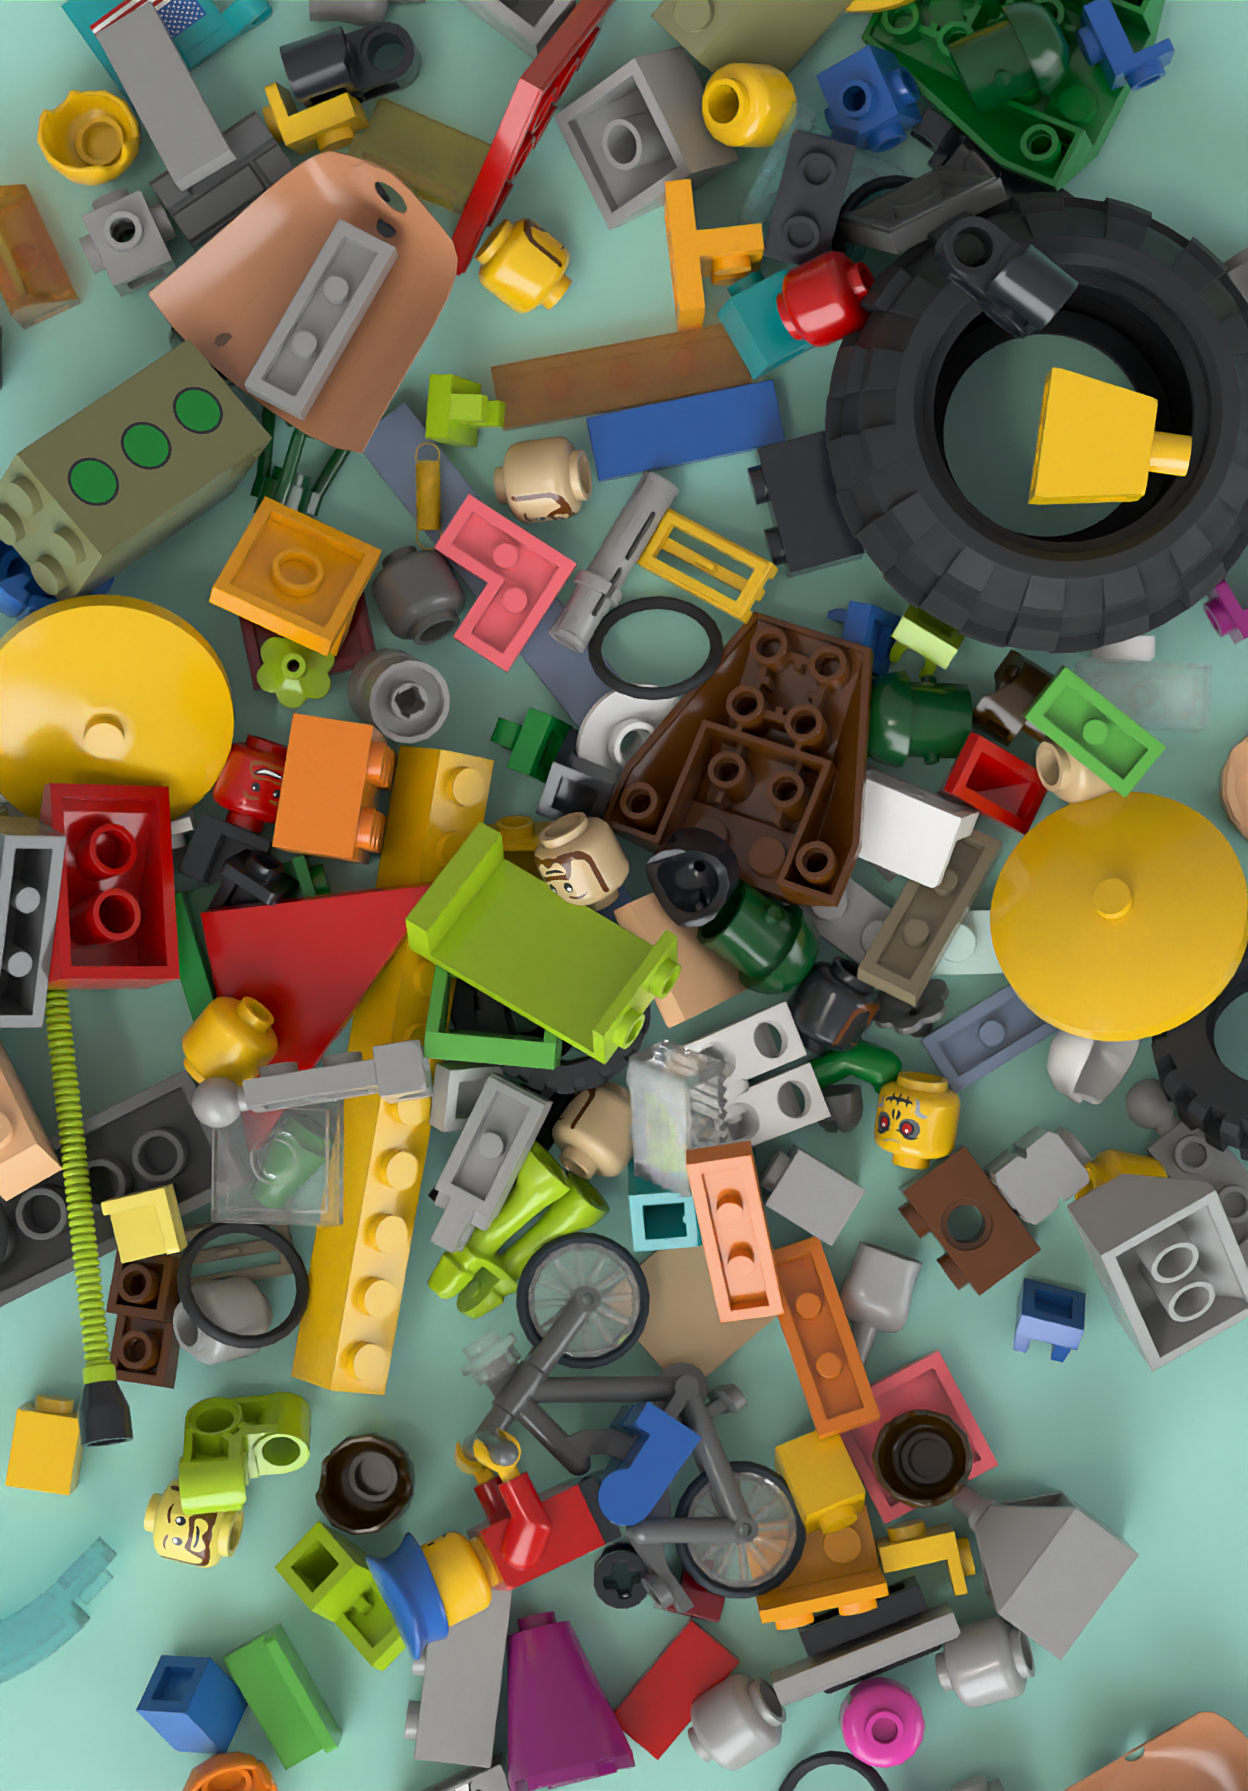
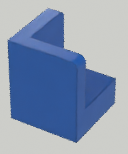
M161 1655L136 1711L175 1750L180 1752L221 1754L227 1752L248 1703L239 1687L211 1657Z

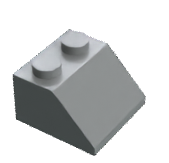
M683 46L633 58L554 116L609 230L618 228L663 206L665 181L691 179L692 191H694L739 161L733 147H729L714 139L705 126L701 112L704 87Z

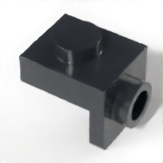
M246 848L224 861L219 872L225 878L208 909L264 902L272 906L283 899H291L299 885V881L285 873L284 865L274 856L260 850Z

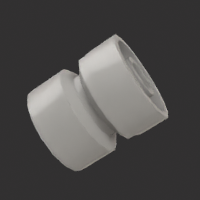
M383 648L368 653L356 663L348 680L347 695L350 707L356 716L365 724L373 725L382 734L396 742L415 743L428 739L441 728L448 716L451 698L447 682L437 669L402 650Z

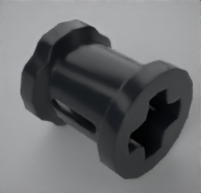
M616 1542L607 1546L594 1564V1588L598 1597L606 1605L616 1609H628L638 1605L647 1596V1591L641 1582V1578L650 1571L632 1544ZM625 1561L628 1571L640 1572V1574L631 1577L630 1588L619 1589L616 1580L605 1579V1577L613 1574L615 1562Z

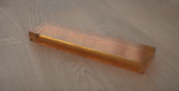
M722 324L490 367L496 400L506 402L503 432L651 405L752 384L751 374Z

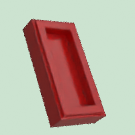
M690 1617L613 1709L622 1731L654 1758L659 1760L691 1721V1706L695 1698L724 1681L740 1663L739 1657Z

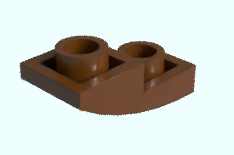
M117 1249L106 1312L117 1315L110 1360L111 1364L115 1365L118 1381L174 1389L180 1345L173 1329V1315L175 1308L180 1303L177 1284L180 1258L155 1255L121 1263Z

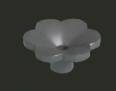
M942 979L929 980L915 1006L880 990L877 995L880 999L881 1008L874 1019L875 1024L882 1029L894 1028L900 1035L910 1034L915 1038L926 1036L933 1029L932 1023L942 1018L946 1012L944 1001L949 995L946 982Z

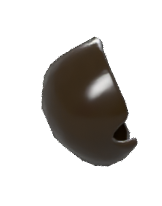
M914 1409L885 1423L879 1431L872 1453L878 1482L894 1500L915 1508L939 1506L950 1500L966 1486L972 1471L973 1454L967 1434L950 1416L927 1409Z
M375 1432L349 1436L331 1450L330 1455H327L322 1460L319 1489L315 1494L317 1505L329 1523L335 1528L352 1535L380 1532L399 1521L410 1506L415 1489L413 1462L409 1459L408 1452L393 1439Z

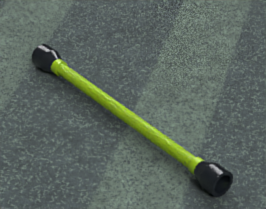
M48 989L45 1009H47L45 1010V1016L48 1018H46L45 1023L49 1025L46 1027V1031L50 1033L47 1035V1040L51 1041L48 1043V1048L52 1049L49 1051V1056L53 1057L50 1059V1064L53 1065L51 1072L54 1073L52 1080L55 1081L53 1083V1088L55 1089L53 1094L56 1097L54 1102L57 1105L55 1111L59 1114L56 1120L60 1122L57 1128L61 1130L58 1136L62 1138L59 1144L63 1146L60 1149V1153L63 1154L61 1161L64 1162L62 1165V1169L65 1171L63 1178L66 1179L64 1186L68 1187L65 1189V1194L69 1195L66 1197V1202L69 1203L67 1210L70 1212L68 1219L71 1220L69 1227L73 1228L69 1233L73 1236L70 1241L74 1244L71 1247L72 1252L75 1253L72 1259L76 1261L73 1267L77 1269L74 1272L75 1277H77L75 1284L79 1286L76 1288V1292L80 1294L77 1297V1301L81 1302L78 1305V1309L82 1311L79 1313V1317L83 1319L80 1321V1326L84 1327L81 1330V1334L84 1335L82 1343L86 1344L83 1346V1351L87 1352L84 1355V1359L87 1362L85 1363V1368L82 1369L84 1387L77 1411L80 1445L82 1447L109 1446L129 1442L134 1439L130 1406L117 1383L115 1365L111 1364L110 1359H107L110 1357V1352L107 1351L109 1343L105 1342L108 1340V1335L104 1334L107 1332V1327L104 1326L107 1321L106 1318L102 1317L106 1314L105 1310L101 1309L105 1304L103 1301H100L104 1296L100 1292L103 1287L99 1284L102 1279L98 1276L101 1270L97 1268L100 1265V1261L96 1259L99 1253L95 1251L98 1245L94 1243L97 1240V1236L94 1235L96 1228L93 1227L95 1220L91 1218L94 1216V1212L90 1210L93 1207V1203L89 1202L92 1199V1195L89 1194L91 1187L88 1185L90 1179L87 1177L89 1170L85 1169L88 1167V1162L84 1161L87 1159V1154L84 1153L86 1151V1146L83 1145L85 1138L82 1136L84 1135V1129L81 1128L84 1124L80 1120L83 1116L79 1112L82 1107L78 1104L81 1099L77 1096L80 1090L76 1088L79 1082L75 1080L78 1074L75 1072L77 1065L74 1064L76 1057L73 1056L75 1049L72 1047L74 1041L71 1039L73 1033L70 1031L72 1025L69 1023L71 1017L69 1016L70 1009L68 1008L69 1000H67L68 992H66L67 989Z

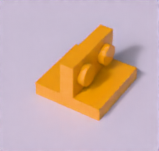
M691 179L665 181L663 208L677 331L703 328L705 314L702 278L711 277V283L715 286L733 285L749 275V272L760 270L764 253L762 224L696 230Z
M265 496L213 585L209 602L322 655L328 656L330 653L336 656L346 639L357 601L377 567L382 550Z

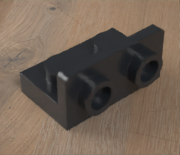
M833 125L830 137L801 129L793 132L764 243L763 254L766 257L801 265L830 251L857 149L858 131Z

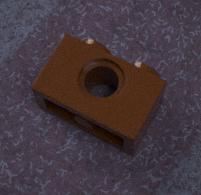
M960 1143L955 1146L952 1153L937 1159L928 1169L922 1170L898 1188L907 1200L898 1210L920 1239L931 1232L945 1251L936 1261L958 1290L969 1283L972 1289L980 1296L1041 1251V1248L967 1148ZM962 1205L974 1206L981 1217L979 1231L967 1240L952 1238L947 1228V1220L950 1213Z

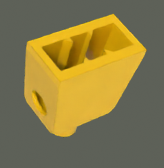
M1052 367L1046 375L1028 503L1043 505L1138 501L1145 495L1148 472L1186 476L1191 455L1192 437L1154 431L1158 406L1157 399L1063 368Z

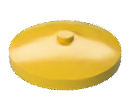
M104 594L85 595L64 599L31 613L14 625L0 639V793L26 816L40 819L44 785L49 783L169 786L171 821H173L197 804L218 779L226 764L234 735L232 691L228 676L215 650L192 625L180 616L161 606L133 597Z
M1118 792L1106 793L1100 797L1079 803H1070L1053 812L1033 827L1016 845L1001 869L993 892L990 910V932L993 948L998 963L1017 996L1032 1012L1052 1026L1072 1035L1099 1041H1129L1155 1036L1187 1022L1203 1011L1225 989L1234 976L1248 943V884L1238 857L1230 843L1199 812L1183 803L1156 794L1130 792L1125 798Z

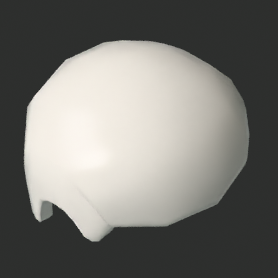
M1059 1029L1051 1040L1046 1067L1054 1088L1076 1103H1081L1082 1100H1085L1091 1104L1098 1105L1119 1085L1131 1067L1139 1049L1140 1039L1099 1041L1072 1035Z

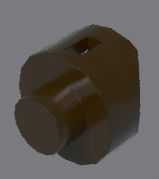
M1011 649L994 673L995 693L983 696L973 710L972 726L1005 747L1010 745L1019 731L1024 732L1041 743L1046 735L1025 719L1022 714L1051 680L1053 674L1019 652Z

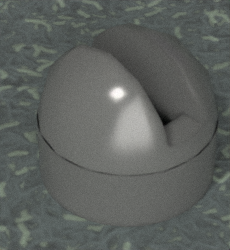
M839 1084L821 1089L831 1117L817 1121V1124L830 1133H836L838 1129L844 1133L852 1131L863 1116L864 1105L861 1086L856 1084Z

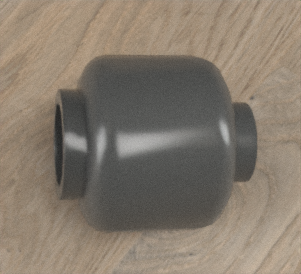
M405 546L393 551L383 559V569L377 574L372 583V595L393 635L403 640H413L417 645H425L444 638L457 628L460 623L458 616L465 607V593L445 556L435 550L417 551L415 546Z

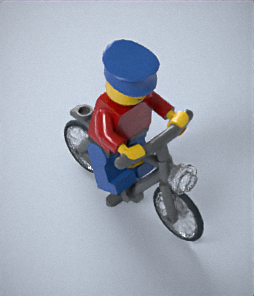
M571 1233L559 1236L545 1243L531 1256L522 1270L518 1282L516 1308L520 1325L533 1347L519 1364L517 1361L522 1356L513 1345L517 1338L512 1332L500 1337L493 1328L462 1350L468 1358V1361L459 1367L463 1375L471 1374L478 1386L486 1384L495 1397L492 1401L493 1407L477 1430L465 1438L462 1447L457 1441L454 1453L457 1467L466 1474L474 1475L478 1485L474 1486L473 1489L487 1519L466 1531L469 1540L459 1532L451 1531L420 1546L415 1537L408 1532L405 1534L400 1546L385 1558L372 1555L366 1556V1562L372 1577L394 1618L408 1653L414 1660L420 1659L422 1651L428 1643L447 1638L449 1627L485 1610L492 1600L491 1588L499 1591L512 1590L594 1551L622 1536L618 1526H626V1537L650 1571L641 1578V1582L652 1600L662 1610L673 1604L677 1612L683 1614L694 1607V1605L668 1568L664 1544L675 1543L677 1554L685 1570L699 1585L714 1594L736 1599L761 1596L777 1588L792 1574L801 1559L806 1542V1531L785 1479L770 1468L751 1461L729 1462L713 1425L712 1419L717 1415L734 1413L747 1405L746 1398L735 1384L719 1385L708 1392L707 1380L702 1371L693 1364L683 1362L669 1365L662 1370L659 1376L548 1377L556 1364L575 1369H592L606 1366L623 1357L636 1344L644 1331L649 1315L650 1303L646 1277L638 1261L631 1253L611 1238L596 1233ZM708 1397L710 1402L705 1405L704 1401ZM640 1402L622 1405L609 1426L611 1429H585L568 1435L537 1404ZM514 1421H519L575 1476L585 1475L591 1467L589 1456L603 1454L612 1458L605 1470L594 1471L584 1477H572L538 1494L527 1471L520 1473L516 1466L521 1454L520 1444L507 1431ZM692 1453L700 1475L688 1485L679 1500L675 1516L670 1517L669 1484ZM493 1470L497 1471L498 1475L495 1476Z

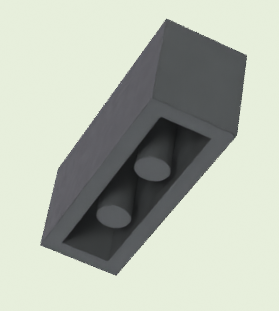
M0 816V1028H43L66 836L35 817Z

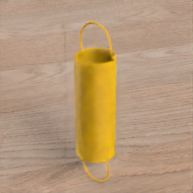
M426 442L418 446L415 454L416 462H423L415 464L416 529L418 530L416 539L420 547L432 550L434 548H424L418 541L420 530H440L441 537L440 451L433 443ZM423 444L435 446L439 454L438 460L417 461L419 447Z

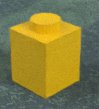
M37 1394L35 1403L26 1402L17 1409L5 1486L68 1496L78 1487L84 1447L80 1445L77 1419L78 1410L73 1409L75 1400L56 1395Z
M815 1430L775 1447L774 1468L776 1473L785 1479L803 1522L806 1535L819 1529L822 1530L823 1534L835 1533L852 1525L858 1519L857 1514L864 1511L866 1490L840 1434L819 1441Z

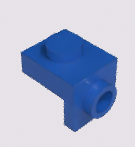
M1095 0L1083 6L1080 18L1082 28L1075 30V36L1088 65L1093 66L1099 63L1111 91L1126 84L1129 85L1131 91L1139 90L1166 75L1164 67L1171 63L1175 52L1170 38L1134 53L1110 0Z

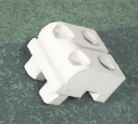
M786 1001L755 1011L729 1025L658 1055L661 1062L658 1072L665 1090L673 1093L684 1121L681 1131L689 1150L751 1141V1145L754 1146L831 1117L810 1063L778 1072L751 1085L748 1082L750 1078L807 1055ZM767 1023L777 1028L781 1035L782 1045L780 1052H778ZM791 1083L798 1086L804 1094L805 1107L803 1112Z

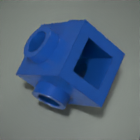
M867 45L816 75L829 106L824 110V114L831 132L833 125L858 131L857 148L871 151L872 153L888 151L906 140V131L913 128L914 125L923 122L916 101L920 99L917 83L908 69L902 65L900 66L895 53Z

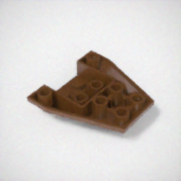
M754 611L748 623H744L725 645L720 664L714 674L700 687L684 694L625 765L603 820L611 827L613 833L653 854L669 835L679 829L697 827L711 831L725 840L736 854L740 867L739 879L744 880L765 896L791 905L838 907L862 848L874 652L869 647Z

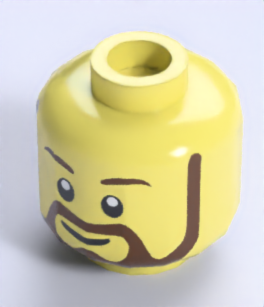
M176 1478L167 1486L163 1495L154 1493L150 1498L145 1513L144 1528L146 1531L153 1532L154 1548L160 1557L202 1568H209L217 1565L223 1556L232 1557L235 1553L243 1530L244 1510L184 1515L180 1499L179 1478Z

